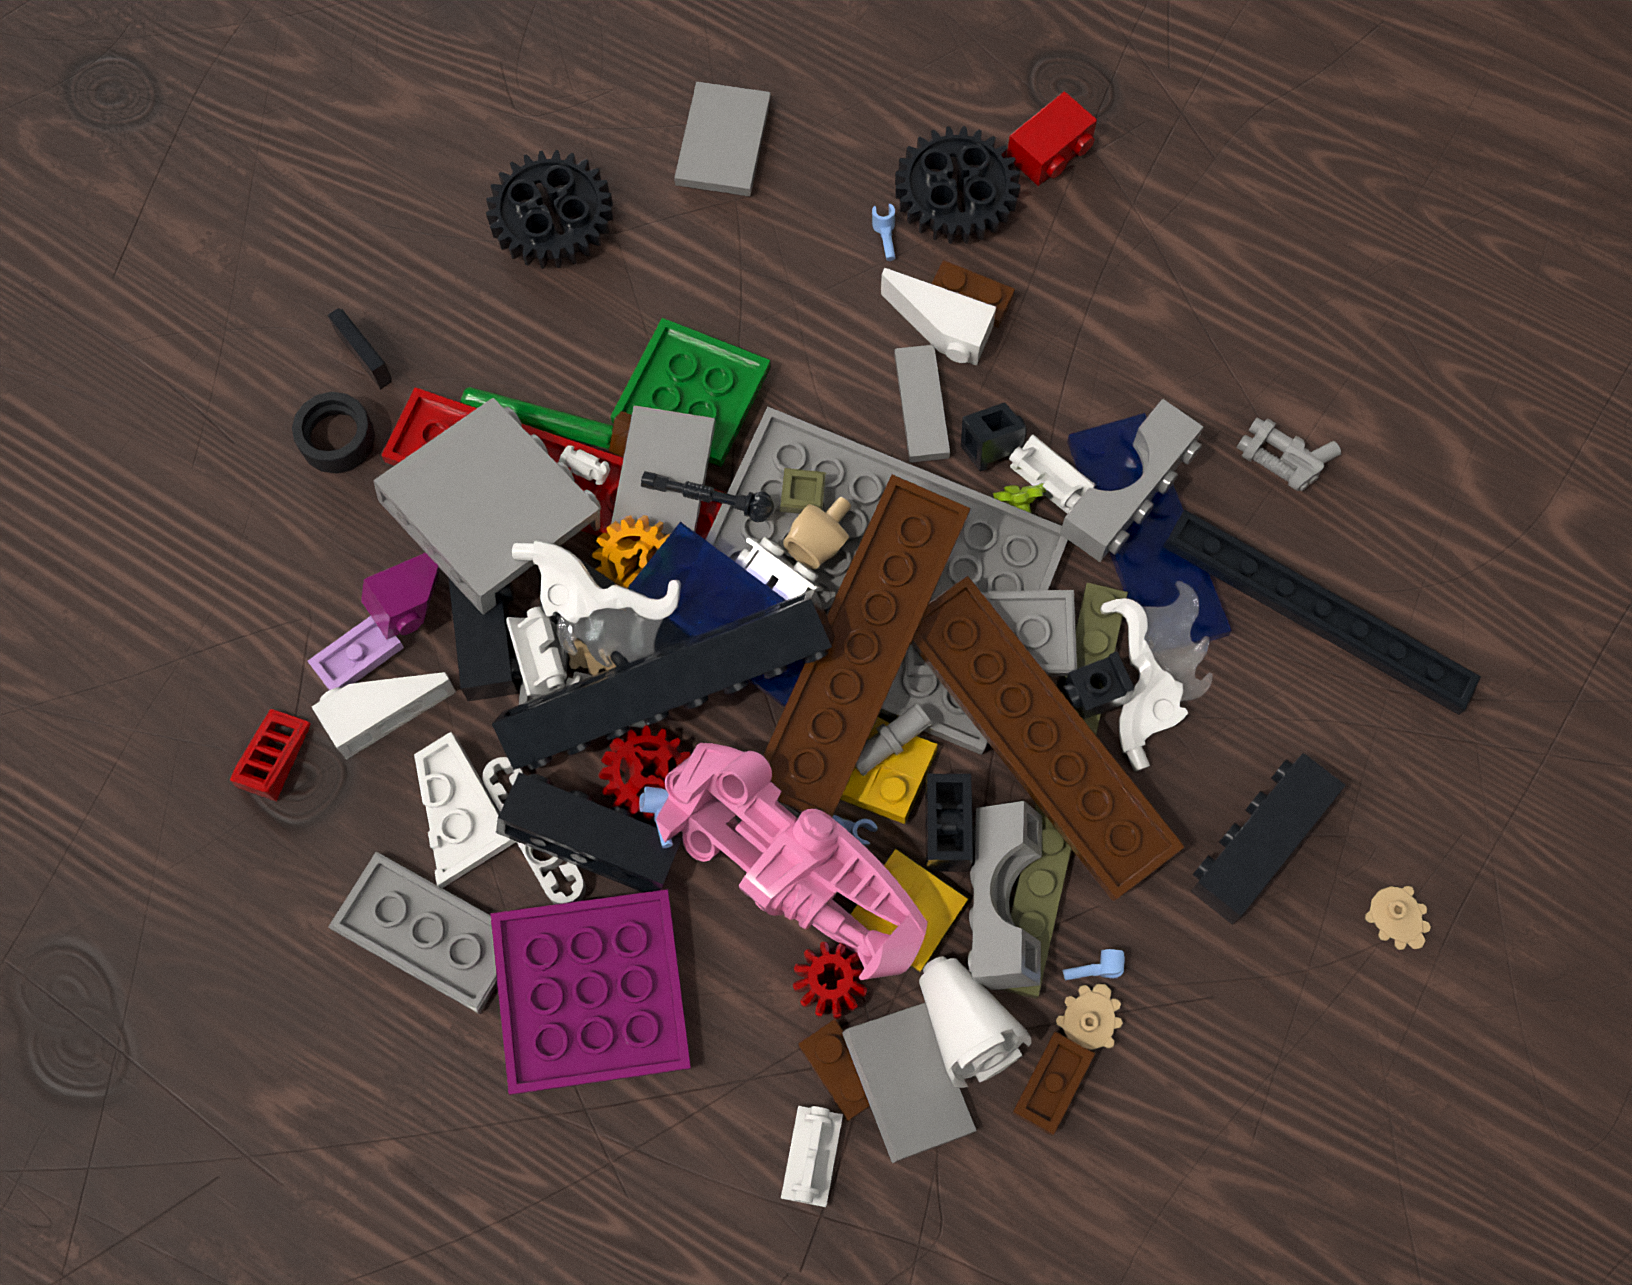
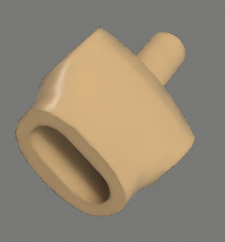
M839 497L826 512L812 504H808L795 519L789 534L783 541L787 552L796 561H800L812 570L817 569L822 563L833 558L850 538L839 522L851 509V504L845 498Z

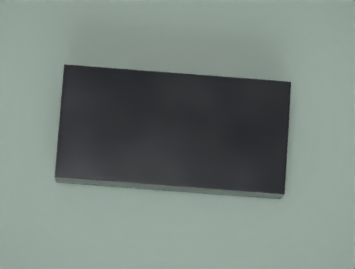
M337 308L327 316L336 334L380 390L390 384L392 377L385 362L344 310Z

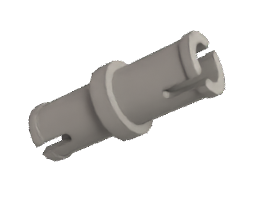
M915 703L913 707L889 725L881 724L876 728L878 733L867 740L855 766L863 777L893 753L896 756L904 751L902 746L933 725L922 708Z

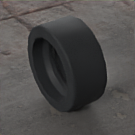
M327 392L312 397L297 411L292 425L294 442L309 465L321 472L336 474L354 469L363 463L371 453L375 440L373 423L368 413L357 399L346 393ZM341 414L351 416L357 425L356 435L350 443L341 449L322 451L316 449L312 444V430L326 417Z

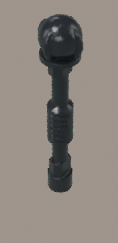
M644 471L642 475L641 487L662 492L669 490L681 493L685 498L711 503L715 501L735 506V509L744 511V516H749L754 522H764L774 512V503L771 496L766 492L761 491L755 494L749 492L747 496L741 494L735 496L715 491L714 487L689 481L685 483L669 480V477Z

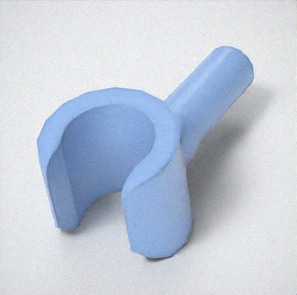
M889 204V215L882 217L876 213V206L872 208V227L881 234L886 260L892 261L896 258L892 241V230L895 227V208L892 204Z
M645 787L644 793L640 795V812L654 813L656 825V818L669 796L668 792L663 788ZM657 825L662 848L671 847L673 845L672 839L664 842Z
M833 815V819L865 847L871 844L858 836L857 828L864 827L871 832H876L877 826L872 820L861 819L854 823L848 819L845 820Z
M1114 949L1101 950L1100 964L1064 969L1065 980H1071L1092 975H1100L1101 977L1112 979L1118 978L1124 972V952Z

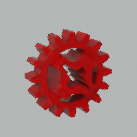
M644 726L639 736L630 728L623 735L624 741L615 738L610 744L612 751H606L601 759L608 767L602 768L599 773L600 779L609 780L610 782L602 791L603 794H615L617 797L612 807H621L625 804L629 807L628 812L634 816L637 811H640L639 796L644 793L645 787H656L666 790L665 778L669 774L668 762L673 770L691 756L690 752L679 753L676 748L681 740L676 738L670 743L666 741L665 729H661L656 736H652L649 726ZM642 748H648V749H652V750H655V751L643 750ZM620 769L625 772V785L620 775ZM649 769L653 774L645 778L641 772ZM642 812L645 821H650L654 816V813Z

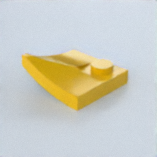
M878 717L868 739L878 733L876 728L881 724L887 726L890 723ZM916 736L902 746L903 752L897 756L893 753L867 772L864 777L855 767L841 800L906 824L937 753V744Z
M895 849L884 867L898 881L928 922L921 947L911 964L912 968L921 972L968 899ZM859 905L851 913V916L869 931L874 930L891 935L898 927Z

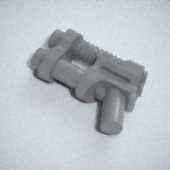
M1258 417L1249 429L1255 435L1253 439L1245 434L1236 447L1243 452V458L1249 462L1253 459L1257 464H1261V466H1264V468H1267V470H1270L1275 475L1277 474L1281 479L1288 481V486L1296 491H1303L1309 484H1313L1319 478L1318 476L1324 468V463L1341 455L1340 447L1335 441L1310 452L1304 448L1305 443L1303 439L1298 436L1292 439L1274 428L1276 423L1269 418L1263 421ZM1265 441L1284 452L1281 459L1261 448Z

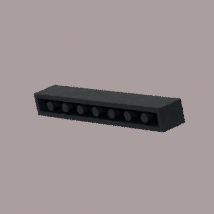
M813 589L502 711L492 723V726L513 770L528 765L530 770H533L552 761V755L565 750L568 755L578 753L591 745L590 740L605 735L607 740L617 738L630 730L629 725L642 720H644L646 725L656 723L669 715L668 710L683 705L685 710L695 708L708 701L707 695L722 689L724 694L734 693L749 684L747 680L763 674L765 679L780 675L788 670L787 664L803 659L805 663L819 660L829 653L828 649L833 645L835 634L818 594Z

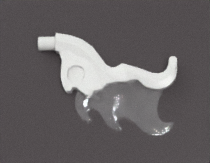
M535 540L534 543H514L512 547V557L514 560H530L539 566L542 575L540 599L546 616H553L556 612L561 614L557 624V636L564 650L573 656L576 655L578 650L574 641L579 638L587 645L589 652L595 660L605 667L613 665L607 655L611 650L618 651L629 662L655 652V638L663 619L671 615L678 607L681 591L679 580L669 582L667 595L660 600L650 599L616 584L608 589H602L595 583L581 560L569 550L558 545Z
M1180 581L1176 583L1180 596L1173 604L1168 606L1142 607L1134 600L1123 598L1103 603L1100 608L1101 613L1104 615L1117 612L1126 618L1130 665L1139 672V681L1134 687L1135 691L1129 703L1122 706L1119 717V738L1122 753H1127L1134 772L1150 766L1142 747L1145 745V740L1151 734L1174 727L1183 720L1188 712L1186 708L1180 707V702L1199 698L1208 691L1212 683V673H1208L1202 680L1196 679L1194 675L1197 665L1204 659L1208 651L1209 637L1205 636L1199 645L1191 641L1190 632L1192 624L1198 616L1199 601L1195 591L1189 585Z

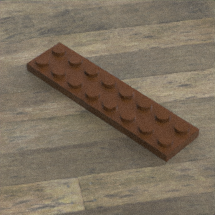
M893 474L891 475L828 612L827 618L835 634L833 645L828 649L829 653L825 657L811 663H805L764 752L763 757L768 761L772 770L770 782L781 790L777 799L779 803L801 813L807 809H818L833 818L971 508Z
M969 576L963 578L928 604L911 645L1113 902L1184 848V845Z

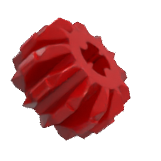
M821 942V956L819 958L810 949L804 952V957L811 966L796 964L794 967V972L805 979L794 982L793 989L795 992L809 991L802 997L800 1004L803 1008H806L817 1001L816 1017L822 1018L826 1006H832L834 1019L841 1018V1003H844L852 1012L858 1007L855 999L850 994L859 997L866 996L867 988L857 983V981H862L858 977L864 968L853 969L860 961L857 952L853 953L845 960L843 957L846 945L843 943L838 944L835 954H829L828 943ZM834 971V977H837L839 974L842 976V979L837 981V988L834 990H827L826 983L822 986L819 984L820 981L824 980L825 972Z

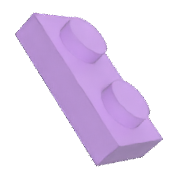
M370 616L309 659L308 663L329 690L337 687L343 688L348 684L356 683L403 649L404 646L396 636L386 639Z

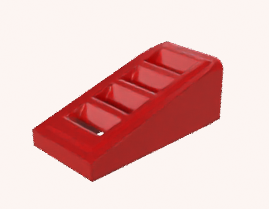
M270 709L237 763L229 781L239 789L277 801L311 723ZM276 724L294 729L292 735L287 736L275 732ZM269 739L286 744L282 751L267 746ZM263 754L277 758L274 765L260 761ZM259 769L269 774L266 779H262L253 775L255 770Z

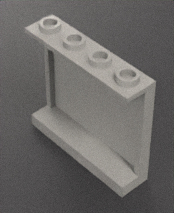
M491 398L373 480L378 501L483 615L496 606V592L534 565V562L530 560L513 559L512 547L514 543H534L535 540L560 546L587 525H590L595 532L599 530L601 505L595 495L587 489L583 491L574 482V477L568 467L562 462L556 463L548 455L547 448L542 440L535 434L530 436L521 427V422L516 413L509 407L503 408L494 398Z

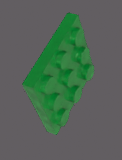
M662 318L610 416L612 424H614L615 417L621 411L632 415L634 405L715 418L716 424L709 462L722 467L771 369V360Z

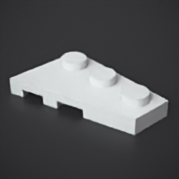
M452 732L414 754L422 802L426 806L430 831L428 836L430 848L434 851L436 862L437 886L444 888L516 842L496 833L497 818L500 812L457 736Z

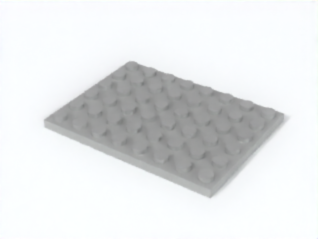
M767 406L727 494L747 496L749 492L754 494L761 491L766 492L772 498L774 512L767 520L758 523L752 521L749 516H744V511L735 509V506L722 503L680 594L678 607L671 614L668 621L676 624L687 633L696 636L782 602V600L771 593V590L779 580L776 576L773 575L766 587H763L740 571L741 566L736 563V559L744 549L751 552L754 548L746 541L748 538L761 541L765 536L785 550L781 557L793 566L798 562L787 552L783 545V541L789 534L793 522L799 516L797 513L780 512L784 468L826 472L822 506L824 512L839 497L845 498L851 504V509L839 522L850 538L833 558L825 561L817 569L813 570L819 575L815 582L824 588L822 591L816 592L826 615H828L892 474L971 508L934 592H945L966 576H969L980 591L1048 590L1068 539L1060 534L1061 525ZM904 657L880 713L897 719L917 703L933 724L930 728H926L925 732L982 755L987 740L936 676H931V678L908 677L906 675V661ZM800 659L787 664L788 670L783 673L798 679L805 665L804 660ZM915 664L914 666H925V665H924V664Z

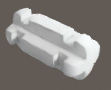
M572 445L564 449L559 459V462L571 468L572 473L589 481L595 479V484L597 485L603 484L610 472L608 462L600 463L599 458L580 449L574 451V446Z

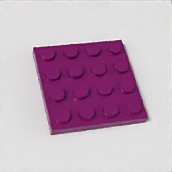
M668 889L490 913L508 1093L510 1096L691 1069Z

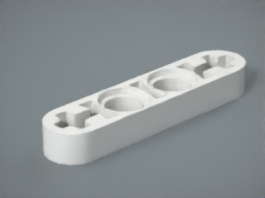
M507 757L493 759L486 765L483 771L482 779L499 812L504 805L501 801L506 800L508 794L502 784L496 783L493 785L498 780L496 773L502 769L507 774L514 772L509 777L512 786L518 773L523 774L520 768L513 770ZM517 842L546 895L555 905L579 902L583 899L586 885L576 865L569 862L565 865H560L563 860L554 856L547 861H539L533 857V848ZM558 866L566 880L572 881L576 879V882L571 886L573 893L567 897L563 892L554 894V891L559 888V884L550 870ZM550 871L545 877H543V872Z

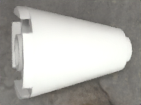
M941 956L924 966V974L919 979V983L948 1078L954 1087H968L964 1079L976 1076L979 1082L988 1080L1005 1070L1022 1056L1018 1047L1023 1042L1028 1047L1032 1043L1027 1030L982 984L972 979V974L957 959H946V957Z

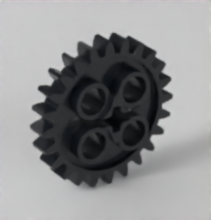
M947 126L945 136L942 137L935 130H931L929 142L921 136L918 137L917 149L911 146L907 147L906 158L899 159V169L895 174V198L900 199V212L908 211L907 222L909 224L920 221L919 233L922 234L929 228L933 229V240L935 241L942 233L947 234L949 244L953 243L956 235H961L964 243L968 244L971 233H975L980 240H983L985 228L993 233L998 232L999 221L1007 223L1010 211H1015L1021 186L1018 184L1020 171L1014 170L1015 157L1006 158L1007 146L995 149L996 137L992 136L983 141L981 140L982 130L980 129L975 132L973 137L968 136L966 126L961 128L959 135H954L951 127ZM950 157L956 158L958 186L962 190L961 202L964 213H961L958 209L957 185L955 179H952L953 163ZM972 164L977 165L979 167H970L968 165ZM931 169H938L941 171L933 172L931 171ZM976 197H981V198H984V199H986V200L979 201V200H976V199H974V198H976ZM936 202H944L947 205H938Z
M555 150L551 159H546L544 152L539 151L537 161H532L526 154L524 155L525 165L520 167L516 163L511 162V175L504 172L498 174L501 185L491 184L490 186L493 197L486 199L489 208L486 216L493 238L498 239L502 250L509 248L512 259H516L523 254L525 265L529 266L537 258L539 259L541 269L546 267L548 260L554 259L557 268H561L562 258L568 257L573 264L577 263L575 253L580 251L582 254L590 256L588 244L601 246L599 233L609 234L608 221L613 220L612 196L609 193L607 180H601L598 168L590 170L587 159L576 165L574 153H570L565 160H561L559 150ZM537 183L542 184L553 212L557 214L559 225L564 232L563 235L557 233L547 206L543 205L541 193L536 186ZM560 185H566L563 188H555ZM525 199H531V200H529V201H527V202H523V203L520 202V201L525 200ZM575 215H580V216H581V217L576 218V219H569L570 217L575 216ZM541 229L545 230V231H543L542 233H538V234L533 233V232H535V231H537V230H541Z

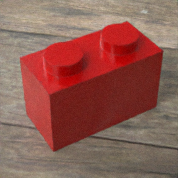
M1064 91L1010 135L1006 158L1015 157V166L1039 186L1049 177L1054 179L1059 176L1073 157L1084 155L1092 147L1095 141L1094 132L1097 119Z

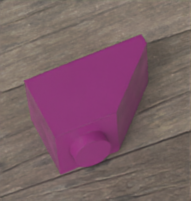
M426 552L367 577L363 581L361 602L386 639L398 634L408 635L424 623L440 569Z

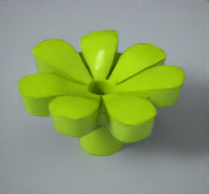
M1044 483L1025 486L1021 490H1019L1017 485H1009L1004 487L1005 491L995 492L993 496L994 499L1031 513L1030 503L1038 496H1043V493H1046V488L1043 487Z

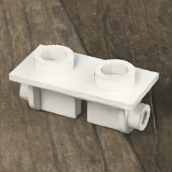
M1031 435L1023 448H1016L1009 458L1013 462L1010 467L1031 485L1044 483L1043 487L1046 488V493L1043 494L1067 514L1089 487L1094 488L1095 486L1093 482L1034 435Z
M765 536L761 541L748 538L746 541L754 548L751 552L744 549L736 559V563L741 566L740 571L763 587H766L773 575L776 576L779 580L771 590V593L782 601L808 592L811 589L816 591L824 589L815 582L819 576L816 572L800 561L793 566L781 557L785 550Z
M534 607L527 611V618L508 617L506 621L527 696H543L564 688V680L567 678V674L563 669L558 648L549 647V644L555 640L550 624L551 618L546 616L543 607Z
M798 1106L781 1199L826 1207L843 1114L829 1112V1109L811 1106V1108Z

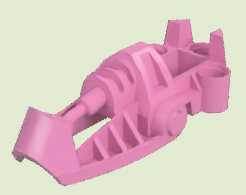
M699 743L689 758L669 772L665 778V788L669 796L656 818L664 842H667L682 831L683 845L686 851L696 860L710 861L720 851L724 852L747 872L739 884V889L745 895L750 896L760 909L769 915L778 916L785 914V917L789 920L796 919L799 921V926L805 930L813 925L836 942L845 944L847 949L854 953L857 952L864 967L863 972L858 977L861 980L899 975L907 971L913 963L926 933L928 922L883 864L831 816L818 809H807L797 818L777 801L781 790L770 782L772 770L768 761L761 754L754 751L743 752L732 747L713 743ZM736 815L742 819L739 824L736 821ZM838 892L857 905L898 927L891 935L874 930L869 931L832 899Z

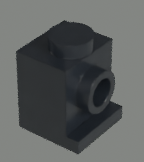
M1006 402L964 416L962 418L960 446L981 472L987 469L988 463L1010 456L1018 447L1023 448L1024 438L1027 436L1026 425L1019 415H1015Z
M1117 651L1109 654L1107 658L1070 671L1067 675L1065 686H1063L1065 698L1074 709H1077L1083 720L1129 703L1135 691ZM1100 679L1103 688L1095 689L1091 686L1090 682Z

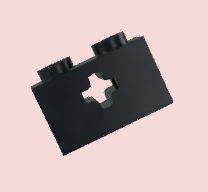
M927 774L925 784L926 870L928 872L970 871L973 861L971 774Z

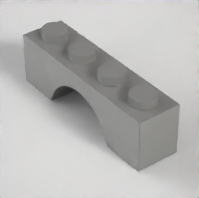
M1162 399L1138 428L1133 447L1137 451L1143 466L1141 478L1131 486L1121 490L1103 491L1089 487L1064 518L1060 534L1099 562L1103 560L1109 551L1115 555L1130 535L1126 532L1129 526L1134 521L1141 524L1152 510L1154 504L1150 501L1159 491L1164 495L1175 482L1178 474L1174 471L1181 462L1188 465L1202 447V444L1197 441L1203 426Z
M1025 801L976 808V824L972 827L975 865L972 866L970 872L971 883L974 888V904L969 913V922L973 931L972 950L968 955V966L972 979L990 990L1039 986L1041 977V941L1025 930L1016 927L1010 914L1009 897L1012 886L1021 871L1030 863L1042 857V815Z

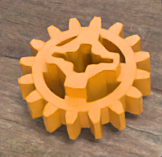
M629 515L621 520V525L615 521L606 528L608 534L603 533L597 538L596 541L603 548H598L594 551L592 557L601 561V565L596 567L595 570L604 574V576L617 585L633 590L650 599H655L656 597L660 600L667 595L669 582L678 580L674 574H679L684 569L682 563L675 561V558L683 552V549L679 547L672 548L670 542L674 540L676 535L673 532L664 536L661 533L663 522L659 521L651 527L649 526L648 516L643 515L635 524L634 519ZM626 536L641 537L638 541H633L630 538L624 540L622 538ZM642 550V553H641V555H640V557H639V558H640V561H639V566H640V568H638V569L634 572V569H635V567L637 566L636 562H637V558H638V557L636 556V554H638V553ZM643 581L646 584H648V586L635 585V583Z

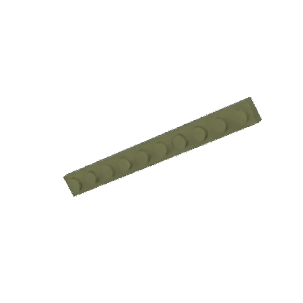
M1092 583L1086 584L1075 629L1077 669L1107 658L1109 654L1115 652L1123 615L1117 612L1104 615L1101 613L1100 608L1103 603L1127 598L1128 592ZM1067 676L1064 677L1063 686H1065ZM1100 679L1090 682L1091 686L1095 689L1103 688ZM1101 714L1084 720L1095 735L1097 734ZM1035 804L1034 810L1042 815V857L1030 863L1019 874L1011 909V918L1016 927L1025 930L1041 941L1040 985L998 990L1037 999L1039 997L1071 847L1038 805Z

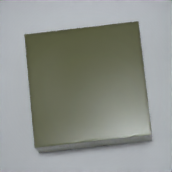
M784 468L780 512L800 514L808 504H812L822 510L826 472Z

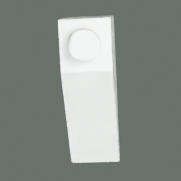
M884 268L881 280V295L940 353L946 354L948 358L955 362H968L977 366L994 325L996 307Z
M445 672L353 683L343 688L337 687L329 690L320 698V702L312 706V709L336 748L347 760L456 693V690Z

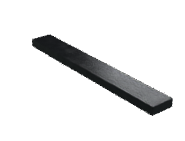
M1185 509L1163 545V548L1458 715L1465 711L1481 676Z

